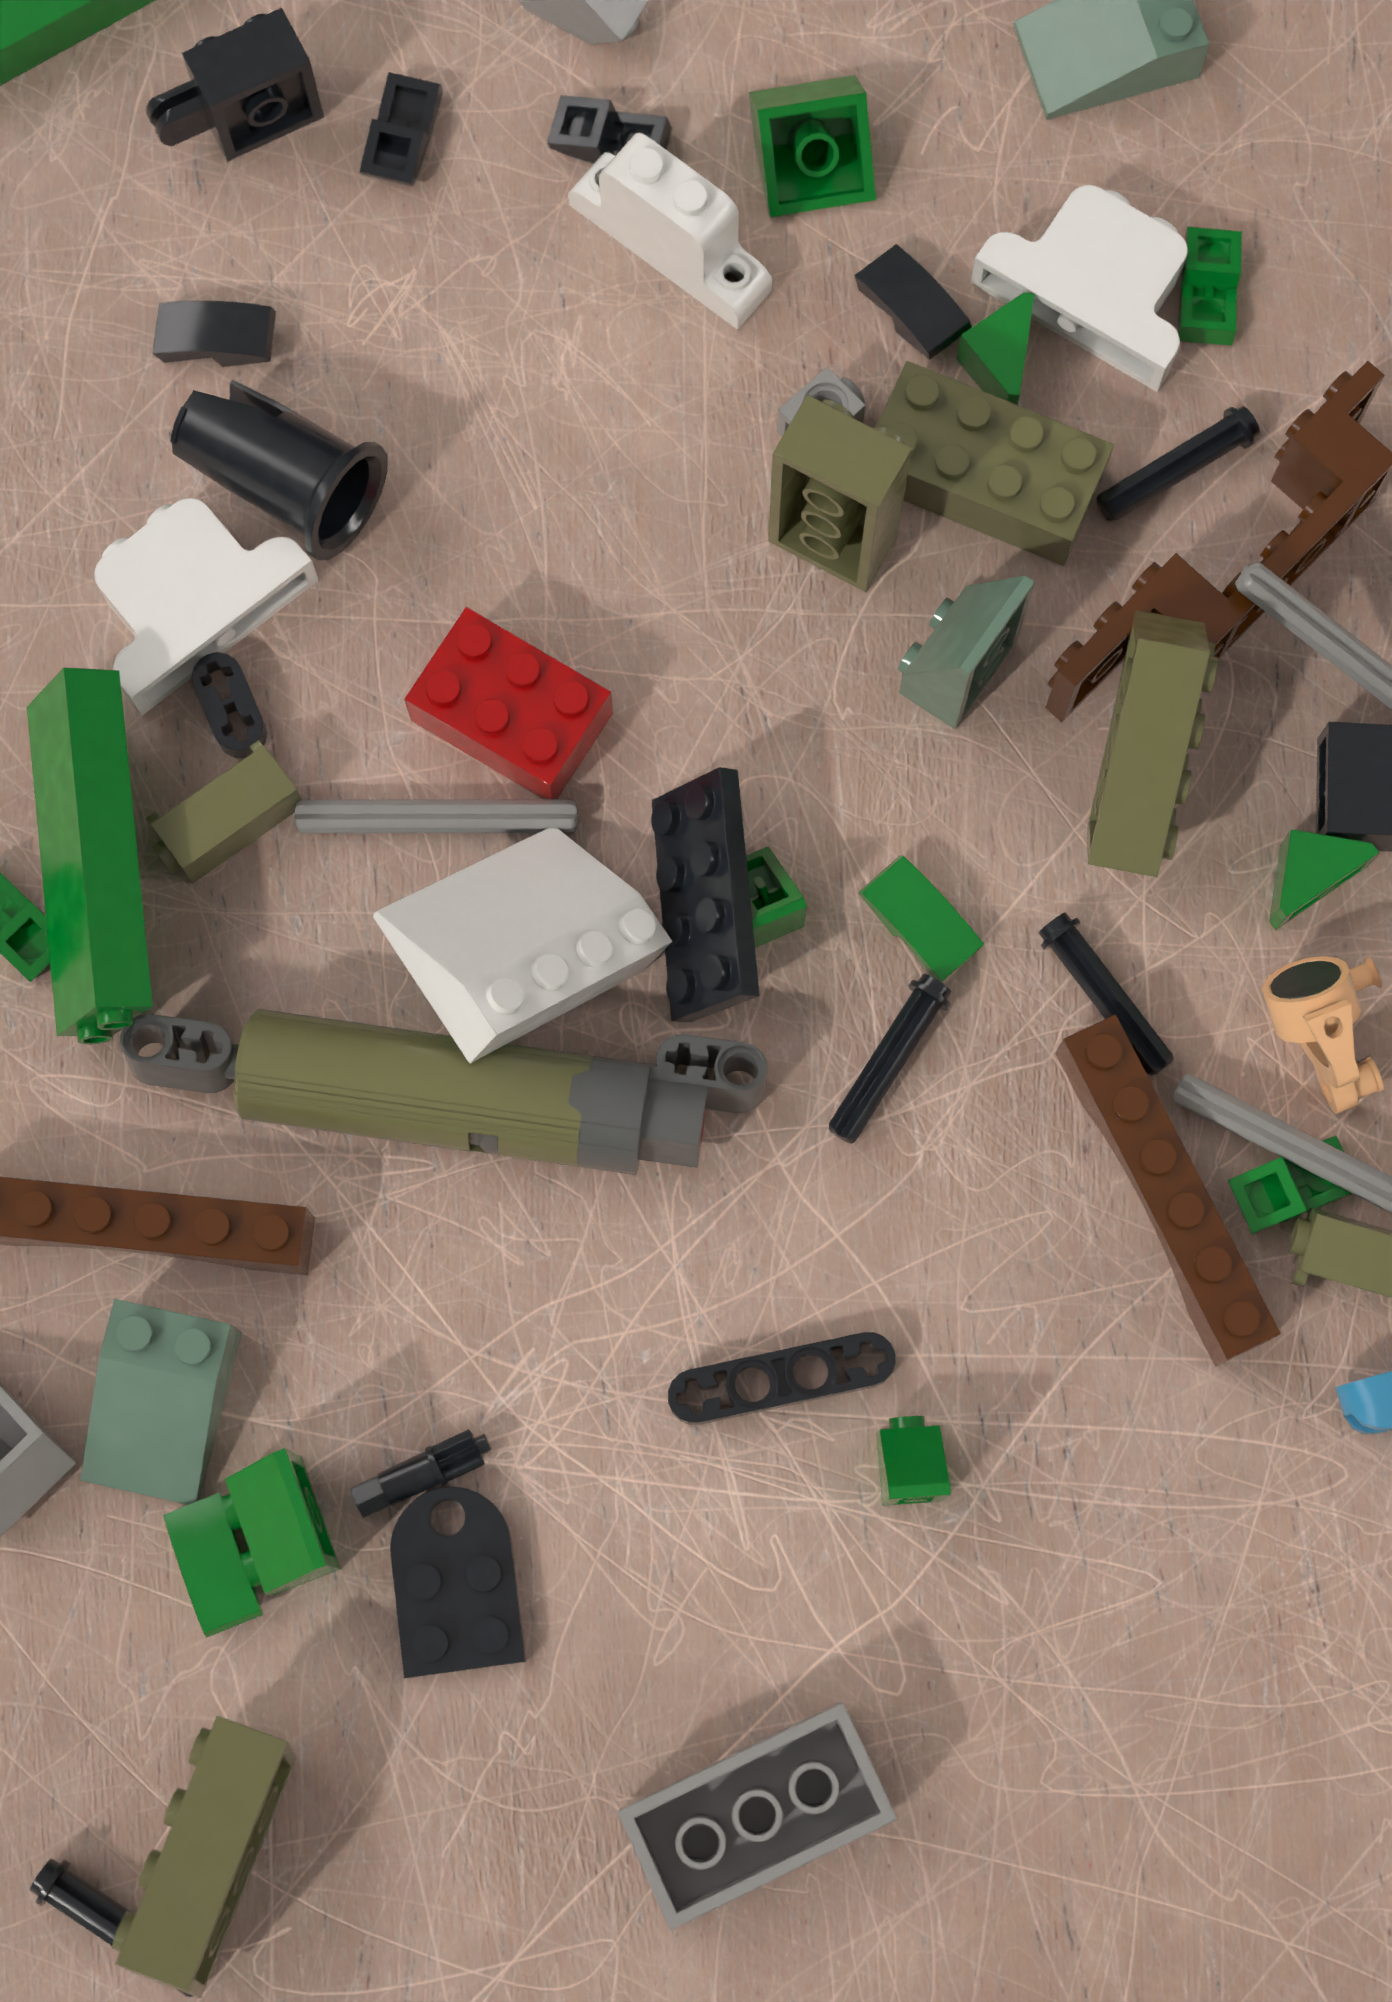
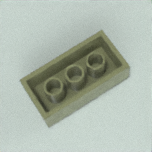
M906 361L877 426L888 428L897 433L904 440L905 445L912 448L903 501L1062 566L1067 561L1096 495L1115 445L910 361Z
M806 395L773 451L768 542L866 592L898 537L912 448L905 445L904 440L894 431L881 426L872 428L854 419L851 412L843 405L832 400H823L821 402Z
M1135 610L1087 826L1089 865L1158 877L1162 859L1172 860L1179 829L1175 825L1176 808H1174V805H1185L1191 782L1192 772L1187 770L1189 763L1187 749H1198L1204 727L1205 715L1200 714L1202 707L1200 693L1201 691L1211 693L1218 666V657H1214L1215 643L1208 642L1206 627L1203 622Z
M218 1715L211 1730L202 1727L189 1756V1764L196 1767L187 1790L179 1787L176 1789L164 1817V1825L170 1826L171 1829L162 1851L152 1849L140 1874L138 1886L146 1889L136 1914L129 1911L125 1913L116 1932L112 1949L120 1952L115 1963L116 1965L150 1980L200 1999L202 1998L296 1761V1756L287 1741Z

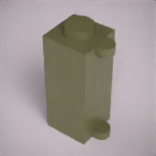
M259 740L249 746L253 752L251 755L160 818L156 812L146 817V820L161 840L152 847L172 875L182 869L193 884L295 813L296 803L302 800L298 790L265 745L263 746Z
M1312 1207L1309 1209L1306 1220L1300 1218L1296 1220L1288 1246V1252L1296 1254L1293 1262L1295 1267L1291 1284L1304 1287L1308 1275L1312 1274L1392 1298L1391 1230Z

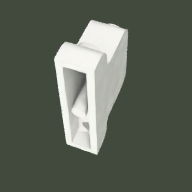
M636 133L616 156L611 153H603L568 193L569 206L737 330L772 291V277L756 258L746 252L738 242L739 212L730 197L644 134ZM729 272L740 281L732 283L727 281L724 276Z
M1093 185L1078 187L1070 194L1046 232L1038 241L1031 242L1011 232H1000L992 235L975 257L971 284L1005 304L1023 292L1035 294L1031 319L1158 392L1171 371L1180 339L1176 329L1156 314L1178 282L1187 255V244L1171 223L1159 217L1151 218L1137 210L1118 192L1103 190Z
M185 498L177 501L175 504H166L155 510L143 528L129 538L123 537L114 541L105 549L102 559L97 563L94 572L96 584L108 605L135 637L134 641L117 654L114 661L113 670H119L121 689L132 705L143 716L191 679L193 668L199 659L211 653H225L317 583L319 579L312 560L294 540L287 537L269 539L253 550L243 549L208 506L198 499Z

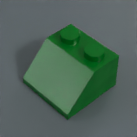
M856 75L749 92L754 143L769 217L876 200L867 96Z
M283 1448L225 1478L230 1493L222 1496L223 1507L232 1529L242 1528L249 1551L241 1553L247 1577L253 1588L262 1585L264 1594L274 1596L341 1570L302 1456Z

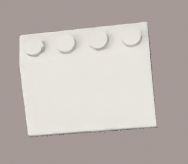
M547 828L376 911L373 915L382 932L469 1063L480 1059L643 972L672 943V940L641 894L557 828Z

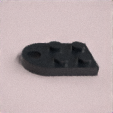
M442 1487L420 1495L399 1516L393 1529L390 1545L404 1678L526 1662L512 1538L504 1516L490 1500L466 1488ZM451 1500L458 1502L465 1512L463 1527L457 1533L449 1536L437 1533L431 1522L434 1508L443 1501Z

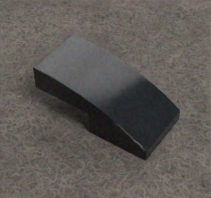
M388 72L377 120H371L359 170L361 175L414 186L438 114L443 94L441 84Z
M560 95L547 144L552 150L594 164L603 153H611L616 156L636 133L648 136L664 149H667L672 127L666 116L616 112L612 101L608 99Z
M897 244L854 275L858 290L891 316L896 333L929 360L972 328L969 318L944 288Z
M175 301L159 303L153 354L164 363L212 358L222 367L270 362L276 311L271 306L230 301Z

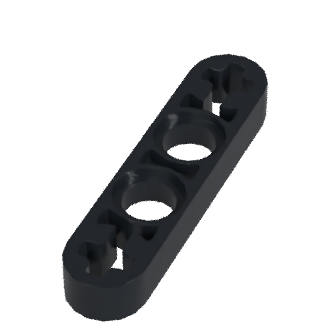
M863 1332L689 1369L678 1374L672 1380L668 1389V1404L672 1414L679 1421L688 1425H702L870 1389L883 1384L891 1376L896 1364L895 1351L892 1344L884 1336L875 1332ZM863 1344H870L873 1353L883 1352L885 1361L877 1365V1375L867 1376L864 1367L851 1368L844 1372L849 1383L837 1384V1364L830 1350L841 1348L842 1361L858 1357L861 1351L860 1346ZM815 1356L825 1363L828 1377L821 1387L806 1389L796 1382L793 1376V1368L800 1358ZM748 1368H756L763 1371L770 1381L768 1394L757 1402H749L742 1399L735 1389L737 1376ZM727 1374L726 1392L734 1407L720 1409L721 1396L705 1400L703 1402V1412L698 1414H692L689 1405L678 1404L677 1396L686 1393V1383L697 1381L700 1390L718 1388L714 1375Z

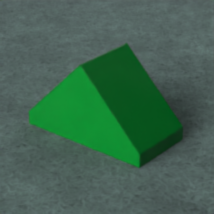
M1023 292L963 333L960 337L957 353L958 362L982 391L1018 405L1035 295Z
M1291 829L1280 844L1269 922L1275 930L1279 929L1366 869L1379 854V851L1373 843Z
M769 846L746 855L755 948L805 926L807 905L804 896Z

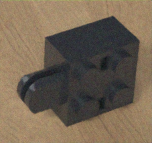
M282 7L268 14L252 16L242 26L218 37L204 38L196 43L193 48L183 52L182 56L190 81L151 98L146 106V114L154 125L157 136L164 145L175 146L207 130H211L227 162L324 118L310 59Z

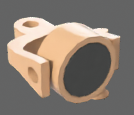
M1367 956L1364 964L1349 969L1346 962L1335 957L1305 958L1289 963L1267 976L1268 978L1262 986V991L1276 1036L1287 1042L1301 1043L1303 1050L1314 1065L1322 1093L1333 1113L1338 1114L1358 1106V1099L1384 1090L1383 1080L1374 1060L1370 1056L1358 1062L1355 1060L1353 1024L1358 1020L1361 1013L1356 991L1371 985L1379 988L1382 987L1379 972L1369 956Z

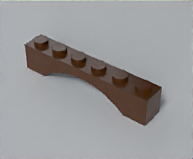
M1116 1014L1064 1038L1055 1054L1081 1105L1110 1145L1140 1198L1169 1260L1187 1312L1215 1367L1280 1335L1281 1333Z
M0 1177V1245L73 1247L124 1251L196 1260L249 1270L308 1275L315 1217L306 1207Z

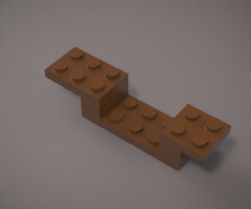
M1369 361L1353 376L1347 371L1340 374L1324 393L1323 398L1327 401L1314 414L1308 408L1291 424L1285 433L1289 439L1275 455V458L1280 463L1271 482L1303 510L1298 516L1301 521L1290 534L1284 530L1280 531L1260 554L1263 558L1260 563L1290 586L1375 501L1392 471V452L1359 424L1385 376ZM1177 553L1162 567L1154 562L1135 581L1132 589L1136 592L1123 606L1115 601L1100 615L1093 625L1097 631L1085 645L1076 640L1057 659L1054 666L1058 670L1048 682L1052 690L1045 708L1062 723L1124 661L1135 610L1205 623L1208 642L1215 643L1214 657H1218V660L1265 611L1238 591L1235 584L1241 572L1233 578L1221 593Z

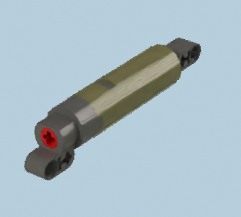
M257 1009L250 1016L243 1028L239 1044H232L227 1031L220 1025L155 1014H144L133 1018V1025L131 1027H124L120 1034L121 1048L132 1075L138 1081L152 1086L202 1093H218L227 1089L235 1081V1088L233 1090L234 1106L239 1116L244 1120L469 1152L477 1151L505 1157L637 1175L640 1160L698 1168L706 1109L731 1113H746L755 1109L762 1102L767 1078V1060L763 1053L754 1045L687 1034L674 1035L667 1038L659 1046L656 1054V1065L507 1044L469 1063L452 1036L264 1009ZM160 1043L164 1045L159 1053L151 1057L138 1055L139 1051L148 1044ZM678 1065L688 1066L686 1075L676 1074ZM708 1068H714L713 1080H707ZM734 1071H743L750 1074L754 1080L746 1085H736L731 1083L726 1076Z

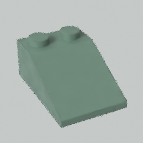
M1054 0L1014 21L1013 26L1046 120L1197 79L1200 76L1209 47L1208 38L1193 0Z
M1024 575L967 585L955 601L947 597L938 607L929 623V626L935 630L924 645L917 641L914 642L901 660L898 671L902 672L903 675L899 693L953 729H956L1016 644L1035 581Z
M114 1299L98 1360L80 1481L186 1505L199 1501L242 1332L231 1324Z

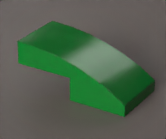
M1187 226L1185 235L1187 255L1182 267L1179 301V339L1184 342L1232 346L1236 334L1237 287L1241 276L1242 231Z
M903 855L898 856L858 892L892 936L900 937L928 973L941 982L984 945L946 898Z
M0 873V954L31 982L50 964L46 916Z
M1336 1135L1323 1141L1344 1152ZM1283 1157L1228 1180L1252 1235L1309 1212L1310 1207L1318 1209L1352 1194Z
M217 1493L164 1514L163 1517L185 1586L206 1638L264 1615L256 1588L252 1587L247 1577L235 1530L232 1529L223 1507L222 1495Z

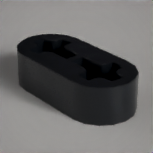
M216 652L207 654L199 659L193 668L191 678L214 737L226 754L235 758H246L253 753L249 747L258 740L263 746L265 745L267 729L245 675L238 662L228 654ZM217 670H221L225 677L230 676L226 679V685L231 697L221 700L213 685L207 686L212 683L211 673ZM238 711L246 726L255 724L247 729L249 738L240 742L235 735H228L233 731L228 714Z

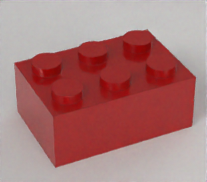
M465 607L404 698L412 722L542 799L559 798L613 715L611 691L468 607Z

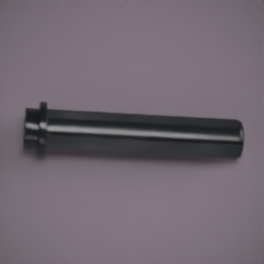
M1244 406L1238 409L1229 407L1224 411V419L1098 494L1096 501L1101 513L1108 521L1118 520L1238 446L1244 449L1251 447L1254 444V438L1260 434L1259 425L1254 415Z
M1066 912L1062 913L1038 932L1044 940L1040 946L1043 950L1051 947L1105 1019L1116 1014L1145 1072L1150 1076L1156 1075L1174 1060L1173 1054L1076 927L1081 923L1079 919L1071 920Z
M922 974L918 981L911 980L908 987L913 992L829 1122V1131L841 1140L851 1144L857 1140L939 1009L947 1011L951 1004L947 999L952 991L934 977Z
M52 1858L49 1859L29 1891L38 1896L36 1903L40 1906H43L46 1902L113 1946L118 1927L125 1913L129 1910L68 1870L71 1863L67 1860L62 1861L60 1864ZM179 1991V1992H181L182 1994H184V1995L187 1996V1997H193V1996L190 1995V1994H187V1993H185V1992Z

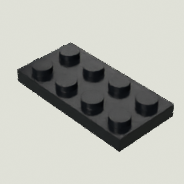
M716 768L651 800V825L655 834L657 856L656 881L660 890L662 927L672 940V943L665 949L667 968L666 992L670 1001L671 1021L690 1023L760 996L737 769Z

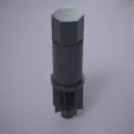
M470 1429L434 1446L426 1447L424 1452L377 1473V1476L351 1487L350 1491L359 1512L365 1518L439 1484L444 1486L449 1481L485 1465L482 1454L492 1450L485 1433L474 1438Z

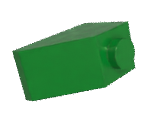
M925 1416L889 1418V1429H879L876 1434L882 1506L942 1502L951 1495L940 1425L925 1426Z

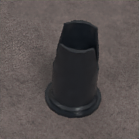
M234 380L229 383V400L193 390L185 404L181 407L173 425L170 439L173 454L230 492L305 536V548L315 559L330 560L344 551L365 526L383 491L388 472V455L383 447L375 442H363L354 447L281 403Z

